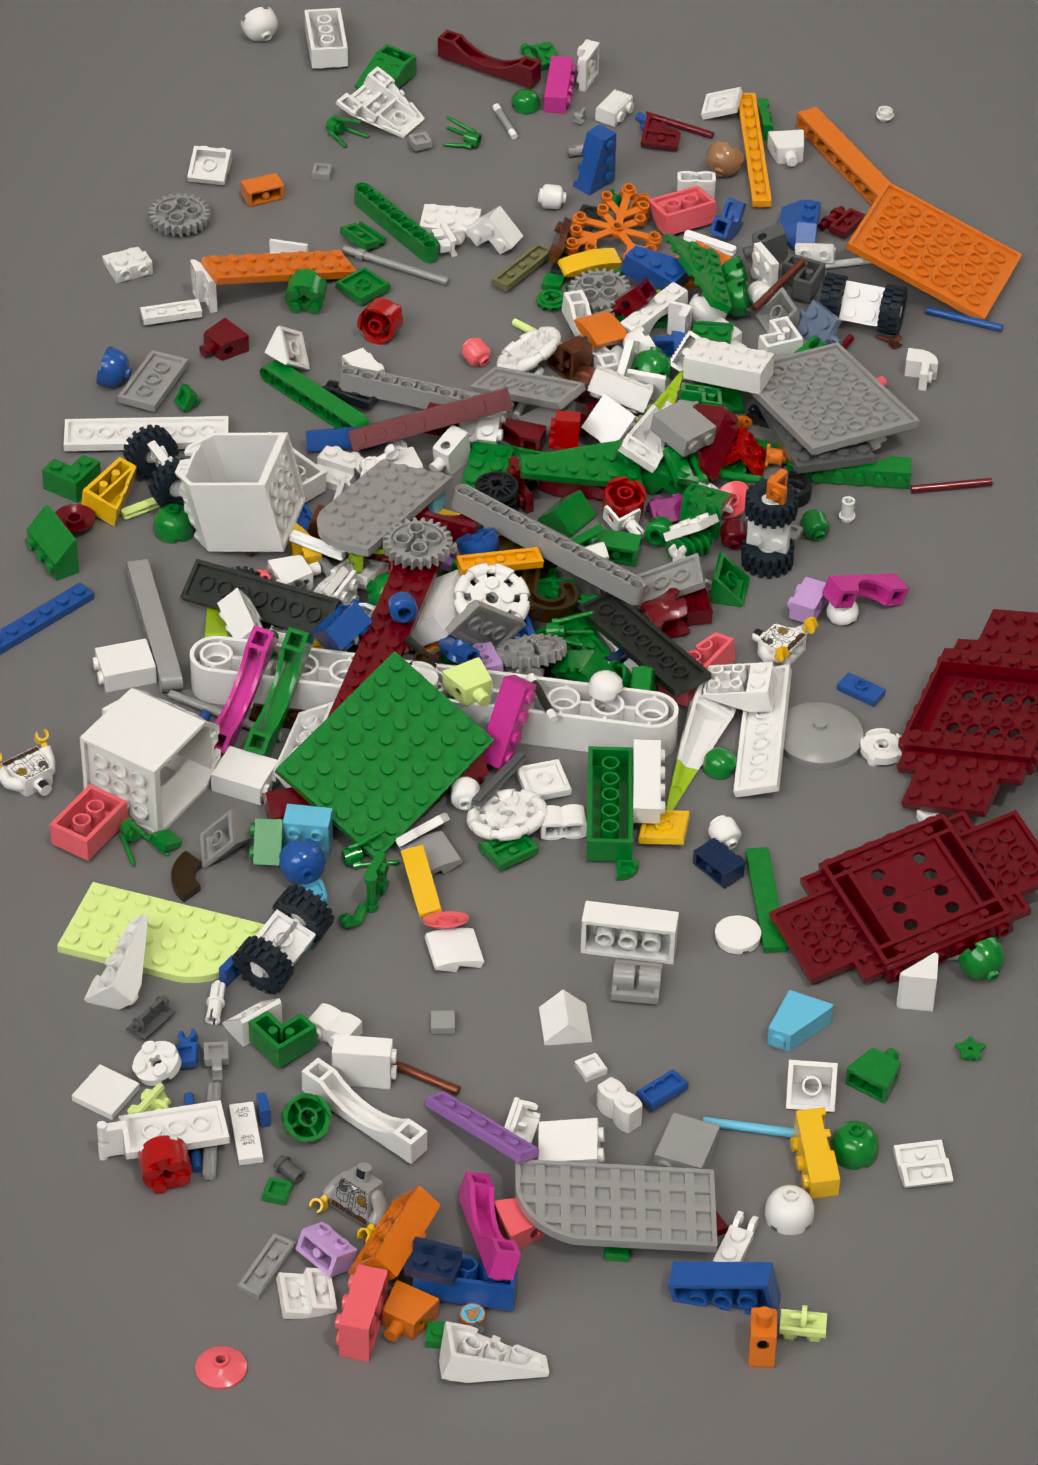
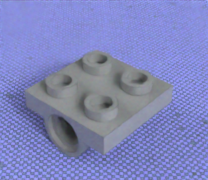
M616 959L613 971L611 1000L658 1005L663 964Z

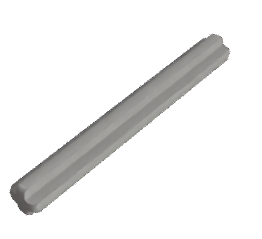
M219 1082L209 1083L207 1102L221 1100V1084ZM218 1145L204 1147L202 1178L205 1181H213L216 1178Z

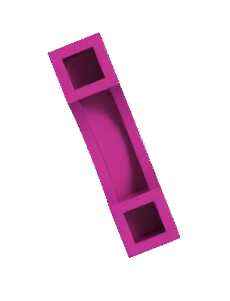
M896 573L835 575L828 577L822 594L834 608H852L856 597H867L878 601L884 606H902L909 587Z

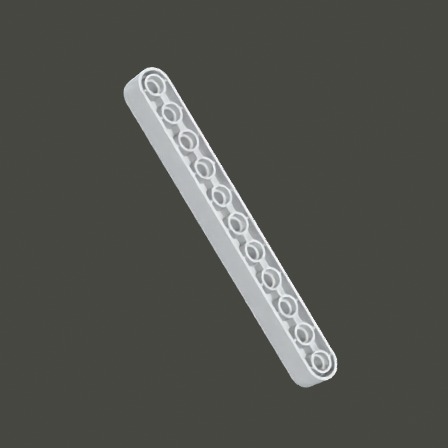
M210 636L197 641L190 650L191 687L197 698L208 703L226 704L236 680L248 639ZM277 643L275 646L278 657L274 660H269L250 708L253 707L254 703L265 704L279 661L281 643ZM311 647L289 708L308 710L334 702L355 653ZM404 659V660H405L406 662H408V663H410V662L413 661V660H406V659ZM435 663L437 665L435 672L438 673L437 689L484 731L487 730L503 678L505 676L517 675L527 680V675L487 670L492 679L490 703L486 706H480L476 702L464 706L442 688V671L454 666ZM536 676L557 714L558 720L554 723L550 722L537 696H535L528 710L529 717L523 726L520 743L588 752V746L633 747L634 739L661 740V749H665V757L674 751L677 743L679 709L675 700L667 694L623 687L621 694L619 695L618 693L614 701H600L589 695V683Z

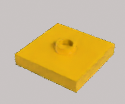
M665 810V815L660 814V824L642 823L638 837L639 844L684 845L690 820V811Z

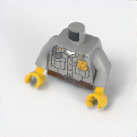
M365 1162L359 1163L349 1171L344 1170L339 1173L322 1191L324 1193L322 1197L314 1198L309 1203V1207L313 1208L319 1202L320 1209L316 1213H323L328 1209L327 1201L331 1199V1205L367 1227L360 1228L357 1232V1238L361 1240L367 1234L365 1242L387 1211L388 1206L383 1194V1182L371 1175L372 1166Z

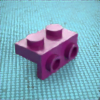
M678 493L666 499H662V497L653 498L646 506V512H650L651 519L662 516L676 524L680 519L683 495Z

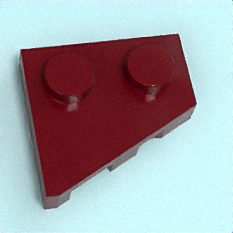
M647 114L641 147L677 152L681 132L670 128L664 122H657L653 119L652 115Z

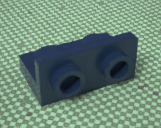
M414 1237L413 1251L404 1267V1275L453 1287L462 1269L463 1249L441 1242Z

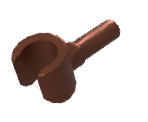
M880 334L876 335V339L887 342L891 349H896L903 345L899 343V340L903 339L899 334L892 338Z

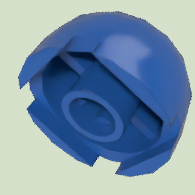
M109 346L100 363L102 367L101 371L98 370L96 381L101 386L114 388L120 386L125 379L129 380L132 368L129 367V359L124 352Z
M484 528L477 530L475 534L471 535L468 533L459 537L456 540L460 555L495 552L499 548V538L495 528Z
M305 839V841L298 842L294 840L287 844L279 854L281 872L292 883L297 885L313 883L324 872L326 864L324 853L316 841Z

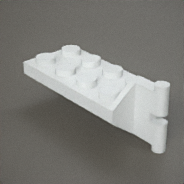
M221 1100L118 1116L119 1122L106 1123L105 1121H99L97 1123L99 1159L102 1161L107 1160L110 1156L123 1154L126 1159L138 1158L139 1150L140 1152L144 1148L143 1144L146 1141L163 1135H168L170 1139L177 1140V1137L181 1138L186 1143L187 1150L230 1143Z

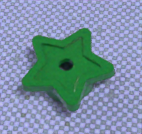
M968 1036L965 1042L956 1043L955 1047L960 1050L962 1060L975 1061L982 1059L980 1052L986 1048V1045L977 1043L971 1036Z

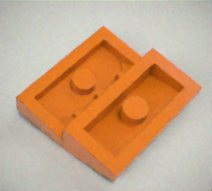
M608 311L574 320L581 336H587L594 349L621 343L627 334L618 319Z

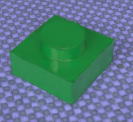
M427 1321L425 1348L441 1349L445 1322Z

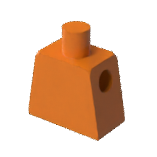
M397 1280L382 1311V1325L386 1328L384 1331L385 1338L391 1342H396L400 1335L411 1340L416 1339L427 1328V1321H434L439 1316V1298Z
M766 1306L751 1308L748 1367L774 1368L777 1340V1310ZM766 1341L767 1347L764 1349L759 1348L758 1342Z

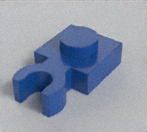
M191 1029L190 1036L186 1037L183 1031H179L178 1038L181 1044H177L175 1047L182 1061L180 1069L197 1067L200 1046L197 1042L198 1034L195 1029Z

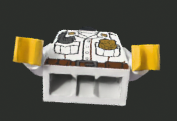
M809 617L804 621V624L795 628L774 624L766 632L757 628L752 634V640L758 642L757 654L763 662H773L774 666L791 665L806 650L807 634H813L819 624L815 617Z
M43 729L44 739L38 737L37 731L34 735V741L41 745L40 749L38 746L33 747L0 764V781L6 789L20 792L24 796H30L36 792L46 796L51 792L52 776L55 774V758L51 746H48L46 742L49 737L46 729Z

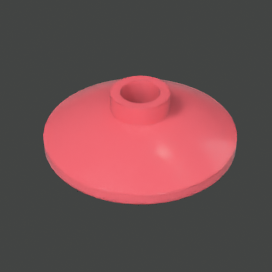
M732 481L719 489L731 493L729 505L734 509L732 513L724 511L721 518H736L745 512L746 490L749 489L745 483Z
M456 911L437 912L423 917V924L440 930L459 927L469 921L468 914Z
M216 1346L204 1351L198 1357L195 1364V1372L199 1381L205 1386L219 1390L228 1389L236 1386L244 1379L247 1372V1362L243 1354L238 1350L228 1346Z

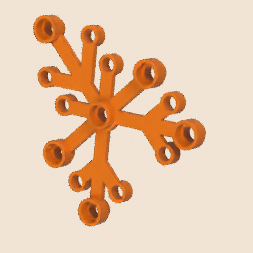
M626 183L621 188L620 196L622 201L620 207L612 200L613 194L610 191L602 192L600 200L605 204H599L596 212L606 222L588 218L581 211L573 215L570 235L573 237L566 240L564 252L568 255L576 254L579 247L585 245L584 251L597 249V240L610 236L614 239H620L627 247L622 257L623 263L625 255L637 245L628 236L645 240L646 247H641L657 251V248L660 247L662 237L657 231H652L648 234L630 229L645 224L646 216L641 213H647L650 204L647 201H640L637 207L627 210L629 201L633 200L636 195V188L633 184ZM609 209L616 216V220L608 213ZM635 216L634 219L623 223L624 219ZM589 225L604 230L591 233L582 229Z

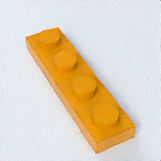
M538 547L458 555L455 561L461 575H465L469 568L482 563H487V565L502 564L514 571L542 568L544 564Z

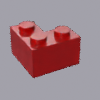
M556 410L555 418H551L549 431V448H552V451L556 445L565 449L578 447L581 412Z

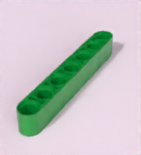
M363 182L357 183L354 186V204L423 262L435 263L438 261L439 242L436 238L370 184Z
M276 359L263 366L259 371L265 383L334 428L370 424L368 418L363 413L292 367L284 365Z

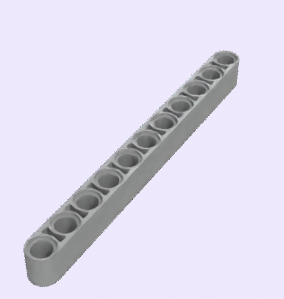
M459 484L455 486L452 508L487 528H495L498 534L524 548L538 547L543 558L628 604L640 605L643 602L647 585L643 578L469 485Z

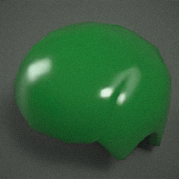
M521 89L512 96V107H515L516 112L519 114H531L540 108L539 96L531 89Z
M712 748L704 757L702 764L703 772L714 779L726 780L736 770L737 757L727 748Z

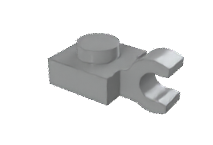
M228 1041L204 1042L205 1066H212L213 1082L223 1081L222 1065H229Z

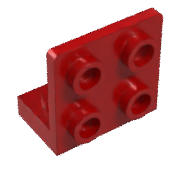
M742 426L737 429L723 467L736 463L741 459L754 475L763 476L766 450L758 444L753 434Z

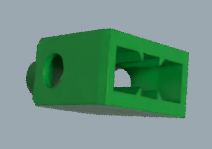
M870 1048L847 1067L845 1084L885 1104L899 1079L901 1063L898 1060V1052L893 1048H888L884 1053L875 1048Z

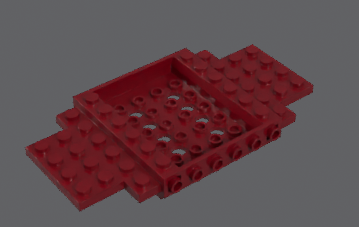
M993 609L979 640L958 638L954 648H944L941 656L937 659L934 671L929 676L926 687L922 690L921 698L918 704L915 705L910 720L906 723V729L898 740V748L902 753L897 765L898 772L914 774L901 801L903 808L951 814L965 811L969 816L986 817L1001 784L1022 786L1026 776L1035 773L1038 767L1037 612ZM967 693L974 694V696L969 697L967 700L963 699V696ZM994 695V698L983 701L985 696ZM1007 697L1015 698L1014 700H1011L1009 703H1003L1005 698ZM1027 699H1035V702L1029 705L1023 704ZM952 725L959 726V728L954 729L952 732L947 731ZM970 728H979V730L973 732V734L967 733ZM993 729H998V730H1000L998 733H995L993 736H989V735H988L989 732H990L991 730H993ZM1011 732H1020V734L1016 735L1014 738L1008 737Z
M1016 810L978 826H974L965 811L946 817L944 813L929 816L916 824H910L899 831L888 833L882 838L869 841L853 850H847L836 857L825 859L819 863L818 871L800 878V884L808 896L770 911L769 918L811 985L853 967L864 984L881 977L884 978L887 984L895 981L898 982L901 972L936 952L939 955L938 964H941L949 958L961 955L967 949L975 948V944L982 940L1007 936L1012 932L1014 921L1031 915V908L1023 896L1038 890V841ZM921 855L925 856L926 860L922 863H917L913 860V857ZM931 871L935 872L937 876L927 879L924 877V873ZM874 872H880L885 876L881 880H875L871 875ZM941 887L947 889L948 893L944 896H939L934 891ZM890 888L895 890L896 893L888 897L883 895L882 891ZM950 904L957 905L959 910L951 913L946 910V906ZM896 905H902L906 907V911L896 913L893 908ZM911 921L917 924V928L908 930L904 927V924Z

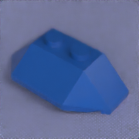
M799 200L782 207L779 223H781L786 233L787 243L794 252L796 243L816 242L821 202Z

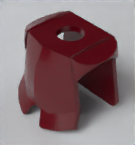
M670 588L664 594L641 603V614L669 638L690 634V629L685 621L681 619L688 615L687 602L684 597L676 599L680 592L677 588Z

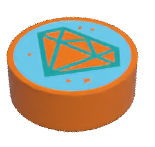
M471 1303L461 1308V1324H476V1321L478 1323H485V1310L482 1306Z

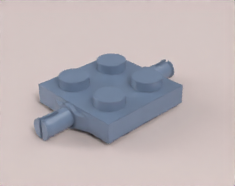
M817 300L811 301L807 311L798 307L801 322L797 327V331L803 340L807 341L813 335H816L820 339L818 344L823 341L828 345L837 342L843 344V341L836 337L837 329L842 320Z

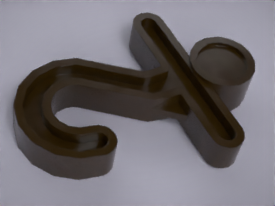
M502 535L498 536V551L524 548ZM543 558L544 564L542 568L515 570L514 574L522 577L528 586L530 597H528L527 601H530V609L527 615L529 618L548 623L552 622V619L564 618L577 612L579 590L575 583L562 581L559 584L558 598L546 599L541 597L537 593L540 572L558 567V565ZM487 574V578L494 576V574Z

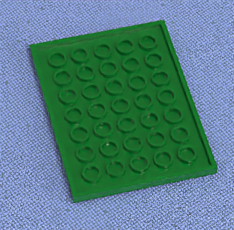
M394 651L276 768L275 773L312 806L332 808L333 825L354 844L381 829H385V833L360 846L362 851L373 860L378 851L386 853L396 843V838L402 836L493 744L494 739Z

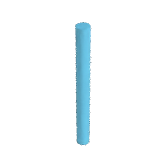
M703 1117V1121L719 1125L720 1129L789 1138L794 1135V1128Z

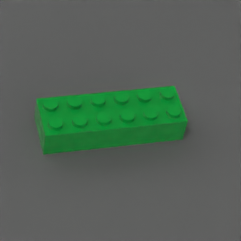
M588 746L586 861L617 862V859L632 860L633 747Z

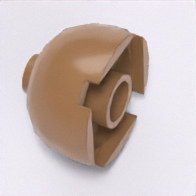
M713 142L708 148L705 159L708 169L714 172L717 177H731L736 174L744 160V155L739 148L735 146L733 149L728 146L729 143Z

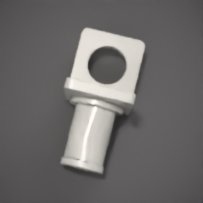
M608 505L604 506L603 519L614 531L621 532L627 529L629 533L642 535V539L645 537V530L638 524L641 514L640 508L619 518Z

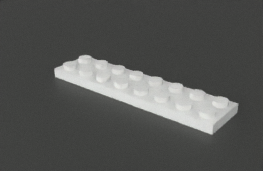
M228 416L65 419L64 451L124 450V444H129L126 441L127 438H132V433L134 431L138 433L140 431L139 428L142 426L147 429V425L150 424L153 427L155 425H159L161 428L164 427L178 445L177 450L186 449L188 445L212 433H229Z
M790 664L774 666L778 682L773 711L748 712L743 710L733 790L735 797L779 791L792 674Z

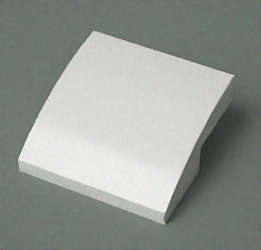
M190 260L192 292L195 299H198L199 303L205 302L210 313L218 312L215 282L200 262Z
M473 928L441 929L426 933L424 936L435 970L457 972L459 966L481 968L484 963Z
M942 1139L893 1146L895 1162L904 1188L952 1183L954 1181L949 1158L945 1156Z
M306 1268L303 1274L278 1273L276 1281L283 1319L319 1317L337 1311L332 1277L327 1276L319 1268Z

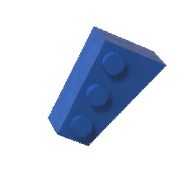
M601 124L587 131L581 153L584 157L582 165H578L577 170L580 172L578 180L573 183V187L590 196L615 180L617 133Z

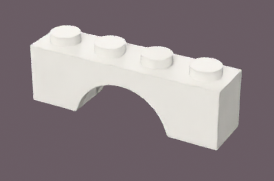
M672 282L655 295L649 303L633 312L620 323L627 333L637 326H641L645 330L642 332L644 336L650 335L657 320L663 315L668 314L670 300L688 305V290Z

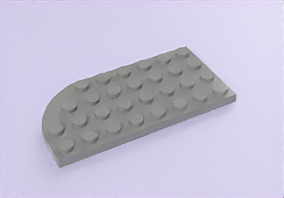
M387 460L379 461L320 511L317 517L318 534L326 544L337 550L369 557L383 545V535H386V530H390L391 525L397 526V521L405 523V518L409 521L412 520L453 484V476L446 475L443 472L427 471L424 468L409 467L406 464L390 463Z
M528 1160L523 1163L515 1161V1198L518 1206L525 1217L536 1228L552 1238L568 1244L582 1246L717 1252L715 1179L713 1169Z

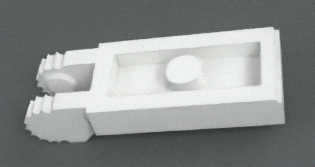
M738 1211L713 1261L742 1262L753 1241L759 1217L753 1215L746 1230L740 1228L744 1220V1212Z

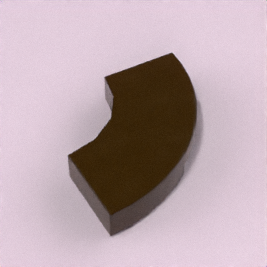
M184 851L176 859L171 871L173 890L183 902L201 891V885L196 881L195 876L202 868V862L188 851Z

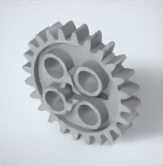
M177 193L176 196L169 194L168 198L162 196V200L156 199V203H152V207H149L148 216L150 225H153V229H158L159 233L165 231V235L172 233L173 237L176 234L182 237L183 233L190 236V232L197 234V229L203 230V226L207 227L208 222H210L211 211L209 204H206L205 200L201 201V197L194 198V194L188 197L187 193L180 196Z
M596 268L595 272L588 270L587 274L581 272V277L575 276V280H571V285H568V292L583 290L589 302L590 311L601 312L613 306L617 297L631 288L629 280H626L625 275L621 276L620 272L614 274V269L607 272L606 268L602 271Z
M416 517L413 518V521L405 518V523L397 521V526L391 525L390 530H386V535H383L385 556H389V561L395 560V565L402 563V568L409 565L411 570L415 566H418L420 570L423 569V566L431 569V564L439 566V561L445 562V557H450V552H452L453 538L451 537V532L447 531L446 526L441 527V522L433 524V519L426 522L424 517L420 521H417Z
M532 633L530 636L524 634L523 637L515 636V639H507L508 642H501L502 645H498L496 653L499 655L505 667L512 666V669L520 667V669H531L534 666L540 668V665L549 666L548 663H556V660H562V657H566L567 654L566 640H563V637L558 638V635H543V633Z

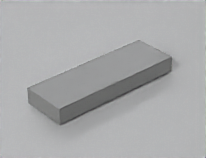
M274 1233L238 1283L237 1292L260 1300L296 1249V1242Z

